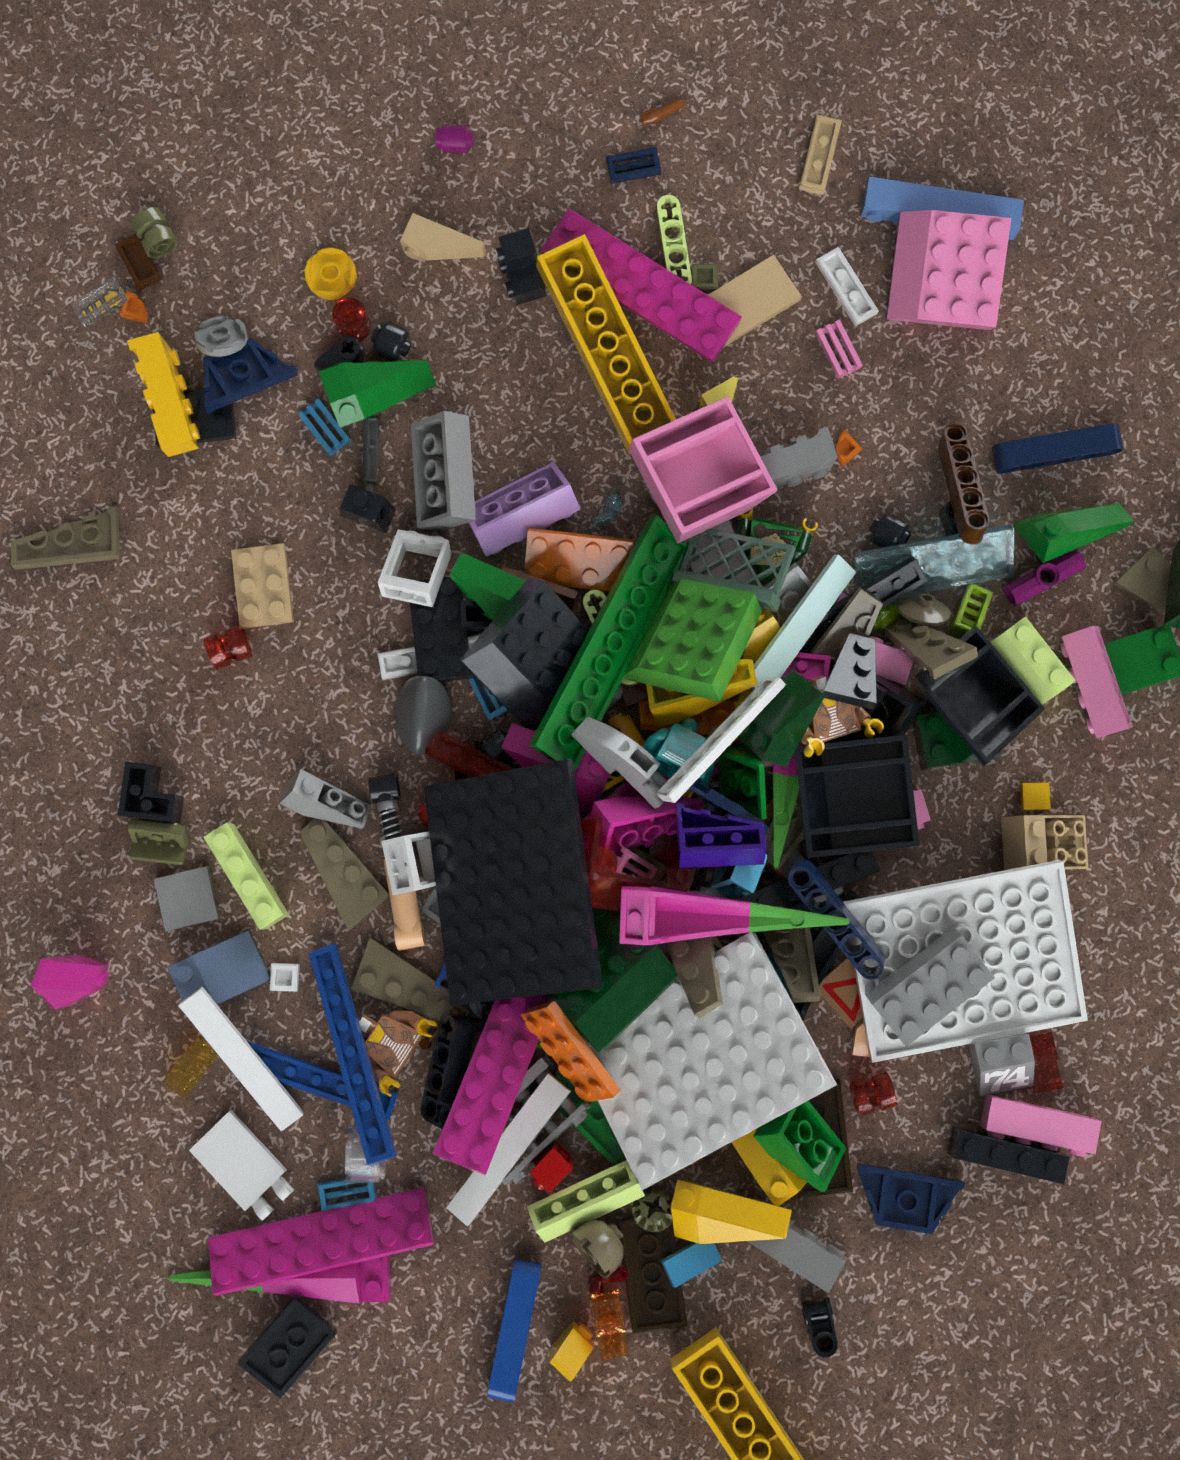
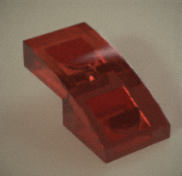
M1052 1032L1030 1036L1035 1060L1034 1082L1032 1086L1034 1094L1063 1089L1057 1065L1059 1057Z

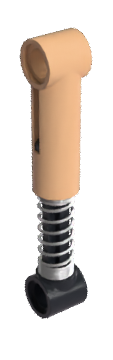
M391 773L370 777L368 783L373 804L378 805V812H381L379 814V817L382 818L380 824L383 825L381 831L384 832L382 838L388 840L401 837L400 832L403 830L399 827L401 825V822L398 821L400 815H397V810H399L397 801L401 799L397 774ZM383 859L394 919V937L397 949L400 951L426 946L425 931L420 918L416 891L392 895L386 861Z

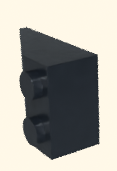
M876 674V683L888 690L872 718L879 719L883 723L884 729L880 734L875 728H871L875 732L873 738L905 735L925 700L903 686Z

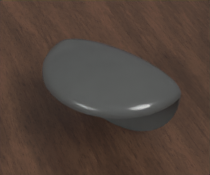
M415 676L404 684L398 695L395 710L396 727L399 737L408 751L415 755L426 754L435 749L446 736L452 718V704L448 691L441 682L428 676Z

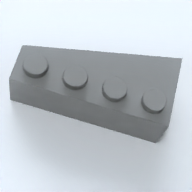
M828 427L820 429V435L809 439L806 435L795 438L796 440L791 442L788 447L784 448L783 445L778 444L763 452L764 455L760 457L777 490L778 486L787 484L788 487L799 485L803 482V479L811 476L813 479H820L828 475V471L831 470L838 457Z
M791 1219L786 1239L747 1241L827 1293L830 1292L848 1259L835 1246L831 1244L826 1245L819 1241V1237L805 1228L802 1231L794 1226V1221Z

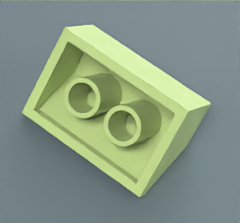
M1026 617L1016 622L990 642L1042 705L1076 681Z

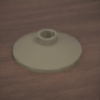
M930 594L907 595L900 598L897 603L899 613L906 619L918 624L938 626L945 624L950 619L951 613L949 608Z

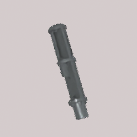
M370 416L364 419L362 485L365 490L374 493L375 486L377 485L379 419Z

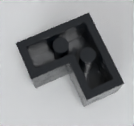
M529 228L498 237L500 247L496 248L497 260L501 274L506 273L509 282H505L509 298L514 297L516 305L546 297L545 285L536 267L537 252Z
M125 761L117 816L180 823L184 797L175 794L158 793L161 767Z

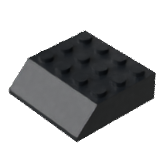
M528 579L462 656L460 661L523 727L535 731L538 729L589 630L545 581Z
M975 625L958 639L977 647V658L935 680L930 676L928 670L921 669L912 677V680L982 765L985 766L1041 714L1045 708Z
M907 734L824 743L825 748L820 756L817 755L814 749L812 756L807 757L803 751L805 746L797 747L795 756L807 858L920 846Z

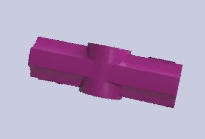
M1076 549L1056 557L1004 587L1005 596L1014 607H1017L1086 568L1085 560ZM1040 572H1044L1049 576V583L1041 580Z

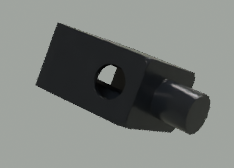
M350 484L340 507V516L387 533L396 509L385 497ZM381 510H384L383 515L380 518Z

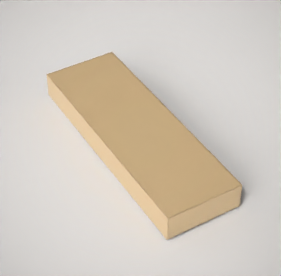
M817 114L799 190L824 195L842 120Z

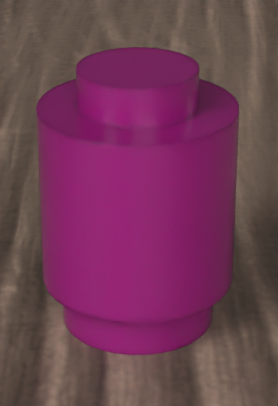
M443 125L442 128L437 127L435 136L436 148L447 153H469V148L474 147V132H470L469 126Z

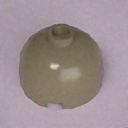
M590 1220L581 1224L570 1233L574 1237L572 1240L579 1252L589 1264L592 1262L594 1265L597 1264L599 1266L595 1271L603 1278H608L621 1264L624 1248L620 1239L623 1235L615 1224L612 1223L608 1226L603 1221Z

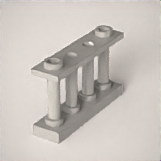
M541 1057L526 1072L515 1102L525 1104L531 1097L530 1094L532 1092L529 1089L536 1082L540 1085L547 1074H551L549 1069L554 1064L548 1057ZM567 1096L561 1106L570 1116L559 1127L550 1118L544 1126V1129L550 1135L539 1146L534 1141L527 1149L530 1154L519 1165L515 1164L509 1172L510 1174L502 1180L504 1185L506 1186L512 1182L518 1184L528 1174L526 1168L572 1124L577 1127L588 1116L585 1111L591 1107L589 1103L586 1102L577 1107ZM511 1114L509 1115L508 1120L506 1122L507 1126H509V1124L514 1119Z

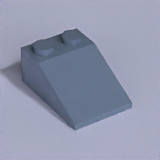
M249 930L167 968L182 1001L200 987H203L214 1002L220 1005L270 980L269 972Z

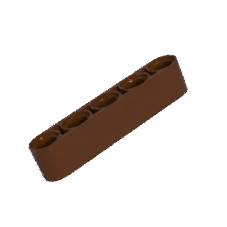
M950 423L943 430L938 451L959 537L964 543L975 545L980 543L989 524V515L968 432L963 425Z

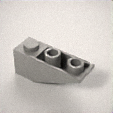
M302 769L287 782L279 803L303 816L357 828H364L371 808L370 804Z

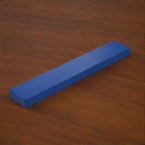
M247 1041L280 1083L351 1107L341 1072ZM377 1085L386 1119L390 1120L399 1092L389 1089V1093L392 1094L389 1097L380 1092L379 1085Z

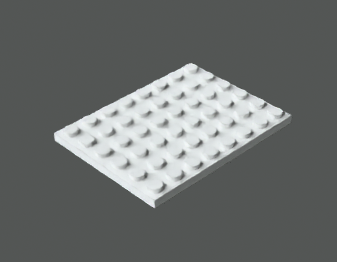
M1061 860L843 902L877 944L885 957L883 973L874 980L864 978L854 967L869 1056L872 1063L1088 1021L1064 862ZM954 927L969 943L994 975L995 979L906 1047L865 994L946 931ZM855 936L849 937L850 944L853 946H857L862 943L861 940ZM874 959L864 961L868 967L879 965Z
M749 932L715 952V969L718 970L723 1001L721 1006L698 1018L694 1015L681 981L678 978L601 1054L585 1040L586 1044L621 1089L614 1098L598 1100L641 1190L648 1188L837 1085L755 932Z

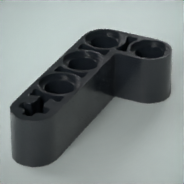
M445 1015L440 1020L420 1110L425 1121L441 1129L444 1127L467 1070L476 1028L475 1022L470 1016Z

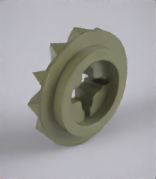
M651 1186L643 1190L645 1193L644 1197L633 1201L632 1214L634 1220L641 1228L657 1232L666 1229L673 1222L671 1213L673 1196L664 1188ZM659 1199V1209L662 1212L655 1211L649 1218V1207L646 1204L653 1205Z

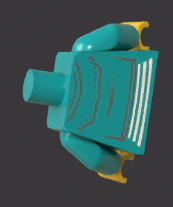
M686 718L682 720L681 725L673 724L669 729L662 728L648 737L642 745L646 751L661 763L656 770L662 775L671 778L707 740L696 733L698 723L695 720ZM713 763L697 779L705 787L712 774ZM688 789L683 794V798H691L694 793Z

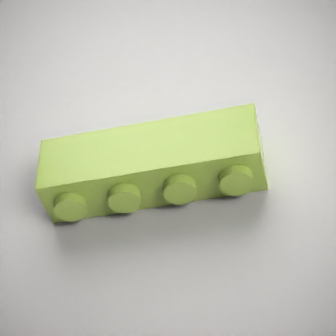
M225 823L204 836L205 841L260 930L268 929L289 915L234 824Z
M625 1160L527 1206L536 1233L545 1243L577 1228L587 1221L595 1220L644 1197L645 1193L641 1190L628 1161Z

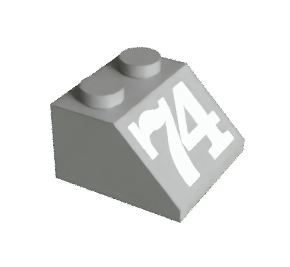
M1028 1033L968 1044L979 1096L1033 1086L1035 1060Z

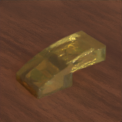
M199 1035L163 1082L184 1099L189 1095L202 1075L209 1070L219 1055L207 1040Z

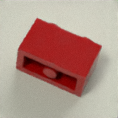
M555 1140L531 1164L530 1174L532 1177L530 1180L541 1191L545 1188L550 1193L574 1168V1158Z

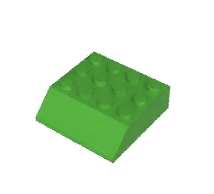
M684 578L679 579L670 586L623 678L720 702L762 613L755 593Z

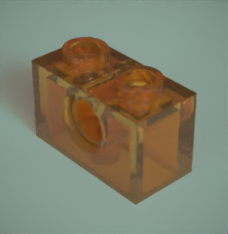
M619 1289L606 1291L602 1294H591L601 1360L628 1356L629 1347Z

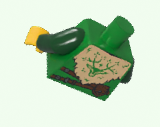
M753 508L749 510L748 514L737 516V534L793 545L795 552L790 566L793 563H797L807 553L812 534L818 527V523L815 522L812 529L807 528L805 525L807 518L797 527L752 517ZM752 546L745 550L744 553L750 560L761 554L762 551L760 547ZM777 551L768 556L773 566L784 559L786 552ZM766 558L754 564L759 565L757 575L770 568ZM773 574L762 579L761 581L770 583L772 581Z

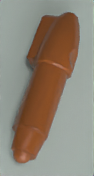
M681 98L660 108L653 107L640 115L643 125L656 123L662 120V118L680 110L685 106L686 101Z

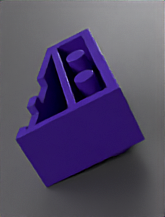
M676 803L675 826L679 868L764 864L767 849L764 823L728 815L727 818L711 814L710 810L702 809V811L686 808L685 804Z

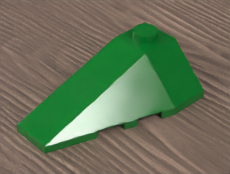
M427 359L395 360L394 362H342L319 371L340 428L370 417L436 385Z
M1119 503L1035 514L1014 523L1013 527L1039 559L1045 563L1134 524V520Z
M464 553L459 555L449 575L468 598L474 600L482 608L483 614L487 619H492V621L526 582V580Z

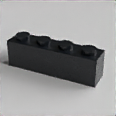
M955 1126L952 1128L947 1152L954 1159L1060 1184L1065 1183L1069 1156L1061 1151L1022 1144L1006 1138H995L985 1133Z

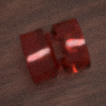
M350 297L343 298L335 304L332 310V318L340 336H352L358 342L367 338L371 330V323L364 305L356 298Z
M241 625L226 629L224 635L216 633L204 638L206 652L216 670L230 666L232 660L240 662L253 657L251 646Z
M888 1072L872 1075L869 1081L865 1078L849 1081L853 1104L859 1117L874 1113L876 1108L884 1111L897 1107L895 1090Z

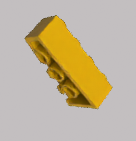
M159 332L127 340L130 350L139 359V362L134 363L137 374L140 375L143 384L147 385V388L143 390L145 400L149 408L155 410V413H152L150 416L161 450L168 457L199 449L197 439H200L197 425L195 423L192 424L190 415L194 414L190 400L185 399L183 391L187 390L183 375L178 373L177 366L180 365V360L176 350H171Z

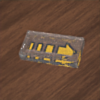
M114 276L72 303V306L81 324L87 328L129 301L119 280Z

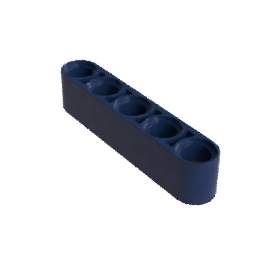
M1118 423L1007 441L992 446L997 474L1114 455L1124 450Z
M805 859L795 861L788 875L790 886L812 913L830 916L838 914L850 920V923L847 925L823 926V928L860 975L869 980L879 978L884 970L885 957L883 952L817 868ZM804 870L808 873L809 878L800 880L796 877L795 871ZM821 892L827 899L823 902H818L813 899L812 894ZM855 936L862 943L853 946L848 943L847 939ZM874 959L879 965L868 967L864 961Z

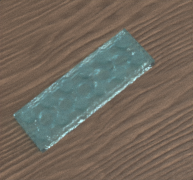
M1011 524L988 528L982 541L975 545L964 543L960 539L959 534L853 553L854 570L856 571L854 575L855 591L912 556L917 559L927 581L903 596L1014 576V528Z

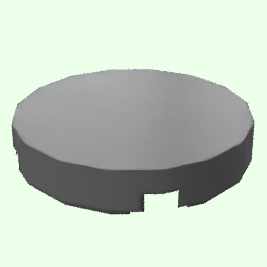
M228 316L210 318L202 322L198 326L199 330L194 333L197 349L203 354L216 357L231 355L241 350L248 340L245 324L236 318L229 320Z

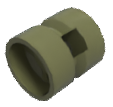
M157 207L146 208L139 211L131 219V225L137 237L141 239L140 242L148 257L161 258L176 249L178 241L171 228L168 227V222L161 209Z

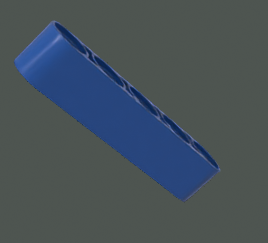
M517 1258L514 1260L487 1393L489 1398L512 1403L515 1401L542 1264Z

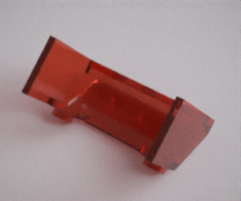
M594 817L581 820L592 908L621 912L622 886H656L687 892L693 883L695 868H679L677 839L674 841L672 864L666 872L665 881L616 873L618 863L616 854L607 847L599 846L602 818Z

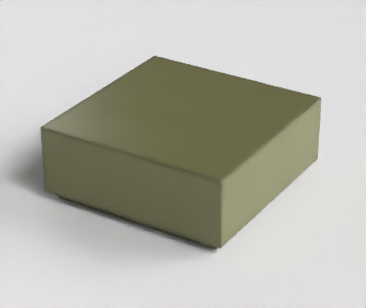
M718 264L691 265V285L702 292H713L718 289Z

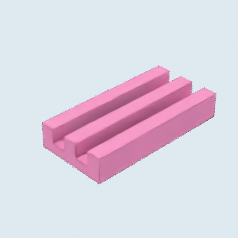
M840 319L832 325L828 324L825 328L816 330L815 334L837 378L862 367V363ZM835 329L837 330V332H838V334H839V336H840V338H841V340H842V342H843V344H844V346H845V348H846V350H847V352H848V354H849V356H850V358H851V360H852V362H853V364H854V365H852V366H851V364H850V362H849V360H848V358H847V356H846V354H845V352H844V350H843V348H842V346H841V344H840V342H839V340H838V338H837V336H836V334H835V332H834ZM828 333L845 369H841L824 334Z
M623 846L620 851L624 854L621 858L616 856L614 859L617 862L616 866L613 867L611 865L608 870L635 887H647L658 870L657 867ZM632 858L650 870L648 873L643 872L628 863L629 859ZM623 868L629 869L644 879L640 883L622 872Z

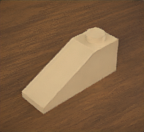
M412 213L400 240L402 249L405 251L404 253L415 260L419 258L424 260L484 257L486 254L484 242Z

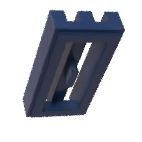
M656 147L606 156L611 184L661 175ZM653 156V160H647L642 162L636 161L626 165L613 167V164Z

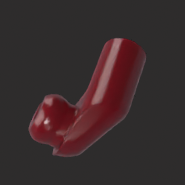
M618 1267L606 1279L598 1273L590 1276L587 1283L590 1284L589 1292L591 1294H602L604 1292L603 1283L627 1281L628 1271L625 1267Z

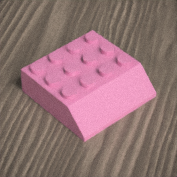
M937 210L900 212L886 320L984 330L995 328L997 325L1011 218Z
M729 397L723 398L632 440L629 451L677 544L749 511L777 492L769 472Z

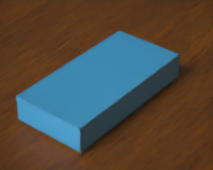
M692 1242L662 1259L661 1263L671 1285L676 1288L722 1261V1258L715 1243L698 1244Z

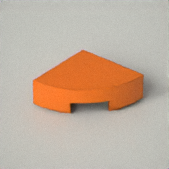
M127 290L120 311L121 317L147 323V309L145 310L144 303L135 293Z
M846 430L839 436L836 443L837 446L835 447L838 463L841 467H844L863 449Z

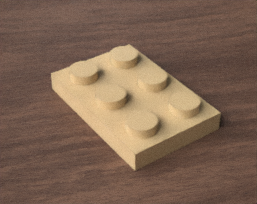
M285 544L231 550L239 627L246 629L294 622Z

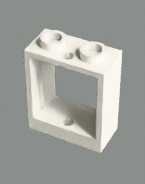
M398 529L378 580L382 597L433 607L452 555L449 540L440 536H428L412 530L403 531ZM406 551L438 557L429 583L396 577Z
M429 831L381 841L392 895L436 886ZM412 842L417 844L424 877L422 882L419 880Z

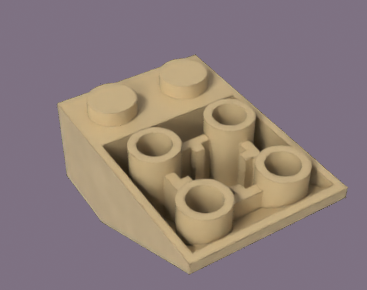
M1085 815L1001 817L1004 870L1055 860L1063 861L1065 870L1088 869Z

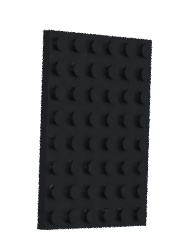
M564 759L424 786L450 1006L603 987L573 760Z

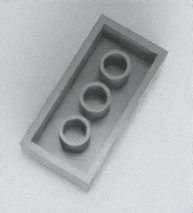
M442 411L412 424L411 438L417 528L445 531L476 520L469 416Z
M952 927L865 995L907 1047L995 979V977L965 938Z

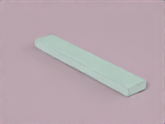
M833 555L754 664L758 685L765 678H781L855 575L856 571L840 555ZM758 685L751 687V689L754 690Z

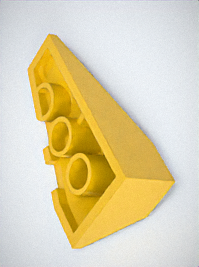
M740 659L720 702L646 684L650 711L658 727L697 715L758 685L753 660Z
M755 1129L731 1143L771 1202L776 1206H780L797 1194L807 1182L768 1155L753 1137L757 1130Z
M678 1179L671 1205L674 1236L698 1244L786 1239L792 1212L791 1209Z

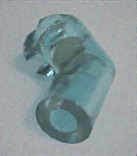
M609 493L606 496L607 503L604 512L591 517L596 529L619 518L623 501L617 493Z

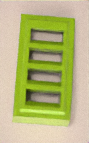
M969 582L947 633L959 638L975 625L981 629L993 592ZM973 594L984 599L983 603L970 598V595ZM967 604L980 609L979 612L967 607ZM963 614L974 618L975 621L963 617Z

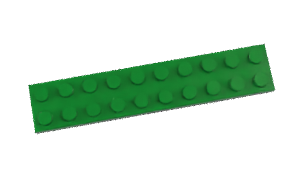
M658 515L649 516L529 744L552 762L572 759L574 772L586 749L571 734L587 717L601 722L673 582L672 578L675 571H679L689 546L685 540L677 544L668 525Z

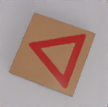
M846 957L824 977L819 990L821 997L851 1029L863 1019L855 969Z

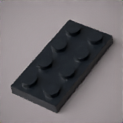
M443 577L433 607L410 603L418 676L432 677L441 683L473 678L472 673L460 661L469 649L468 632L466 629L460 628L459 601L464 600L463 591L450 577ZM427 579V580H419V581H420V582H424V583H429L430 579Z

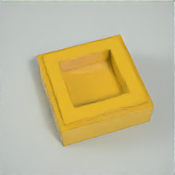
M1049 782L1020 784L1021 810L1051 809Z

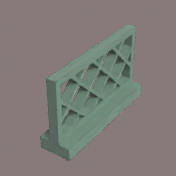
M708 529L691 538L680 571H675L672 581L675 583L679 579L684 578L753 592L762 609L777 612L781 603L778 598L790 567L795 547L793 545ZM701 535L710 536L713 543L700 550L698 543ZM728 541H734L738 548L724 555L720 546ZM752 546L760 547L762 553L748 560L744 551ZM717 548L721 558L708 565L704 555ZM777 551L786 552L784 559L773 566L768 556ZM741 553L745 563L732 570L728 560ZM701 558L705 567L697 572L688 571L691 563ZM766 558L770 568L756 575L752 566ZM725 563L729 572L719 578L714 577L711 570ZM749 568L753 578L744 583L738 582L736 575ZM774 573L776 582L773 589L764 588L760 581Z

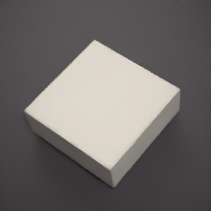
M271 963L270 991L297 992L300 964Z

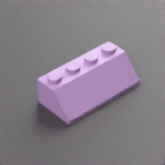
M552 462L476 500V520L468 524L487 557L491 554L499 553L503 548L515 542L523 541L527 537L528 528L544 530L551 524L568 518L581 509L570 483L557 465Z

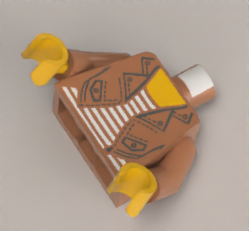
M826 676L811 679L810 682L823 691L827 678ZM824 698L801 739L802 743L806 744L803 750L804 755L811 757L815 749L817 755L820 756L825 748L823 742L862 730L861 726H865V736L873 738L875 732L871 728H875L881 734L884 725L879 719H871V716L863 707Z
M394 1010L389 1014L385 1013L378 1023L366 1015L359 1021L362 1033L368 1036L365 1045L374 1077L379 1083V1090L389 1097L392 1096L389 1093L390 1085L396 1088L400 1087V1083L392 1079L391 1076L395 1078L399 1074L423 1036L432 1037L427 1031L428 1026H437L435 1021L427 1020L413 1011Z

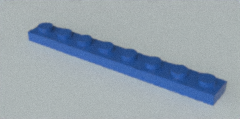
M333 943L310 952L309 956L367 1166H372L397 1155L338 946Z

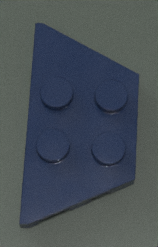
M252 338L247 340L246 345L241 350L231 355L222 357L205 356L203 357L205 412L208 414L298 375V370L294 365L288 366L280 361L278 355L264 349L261 344Z
M697 780L689 788L690 791L706 802L704 807L716 815L721 813L720 816L727 818L728 815L763 823L742 806L713 789H707ZM764 824V831L766 835L767 831L769 830V827Z
M857 1163V1170L874 1222L878 1226L932 1234L939 1225L941 1216L947 1213L951 1207L950 1203L958 1191L964 1188L965 1184L964 1181Z

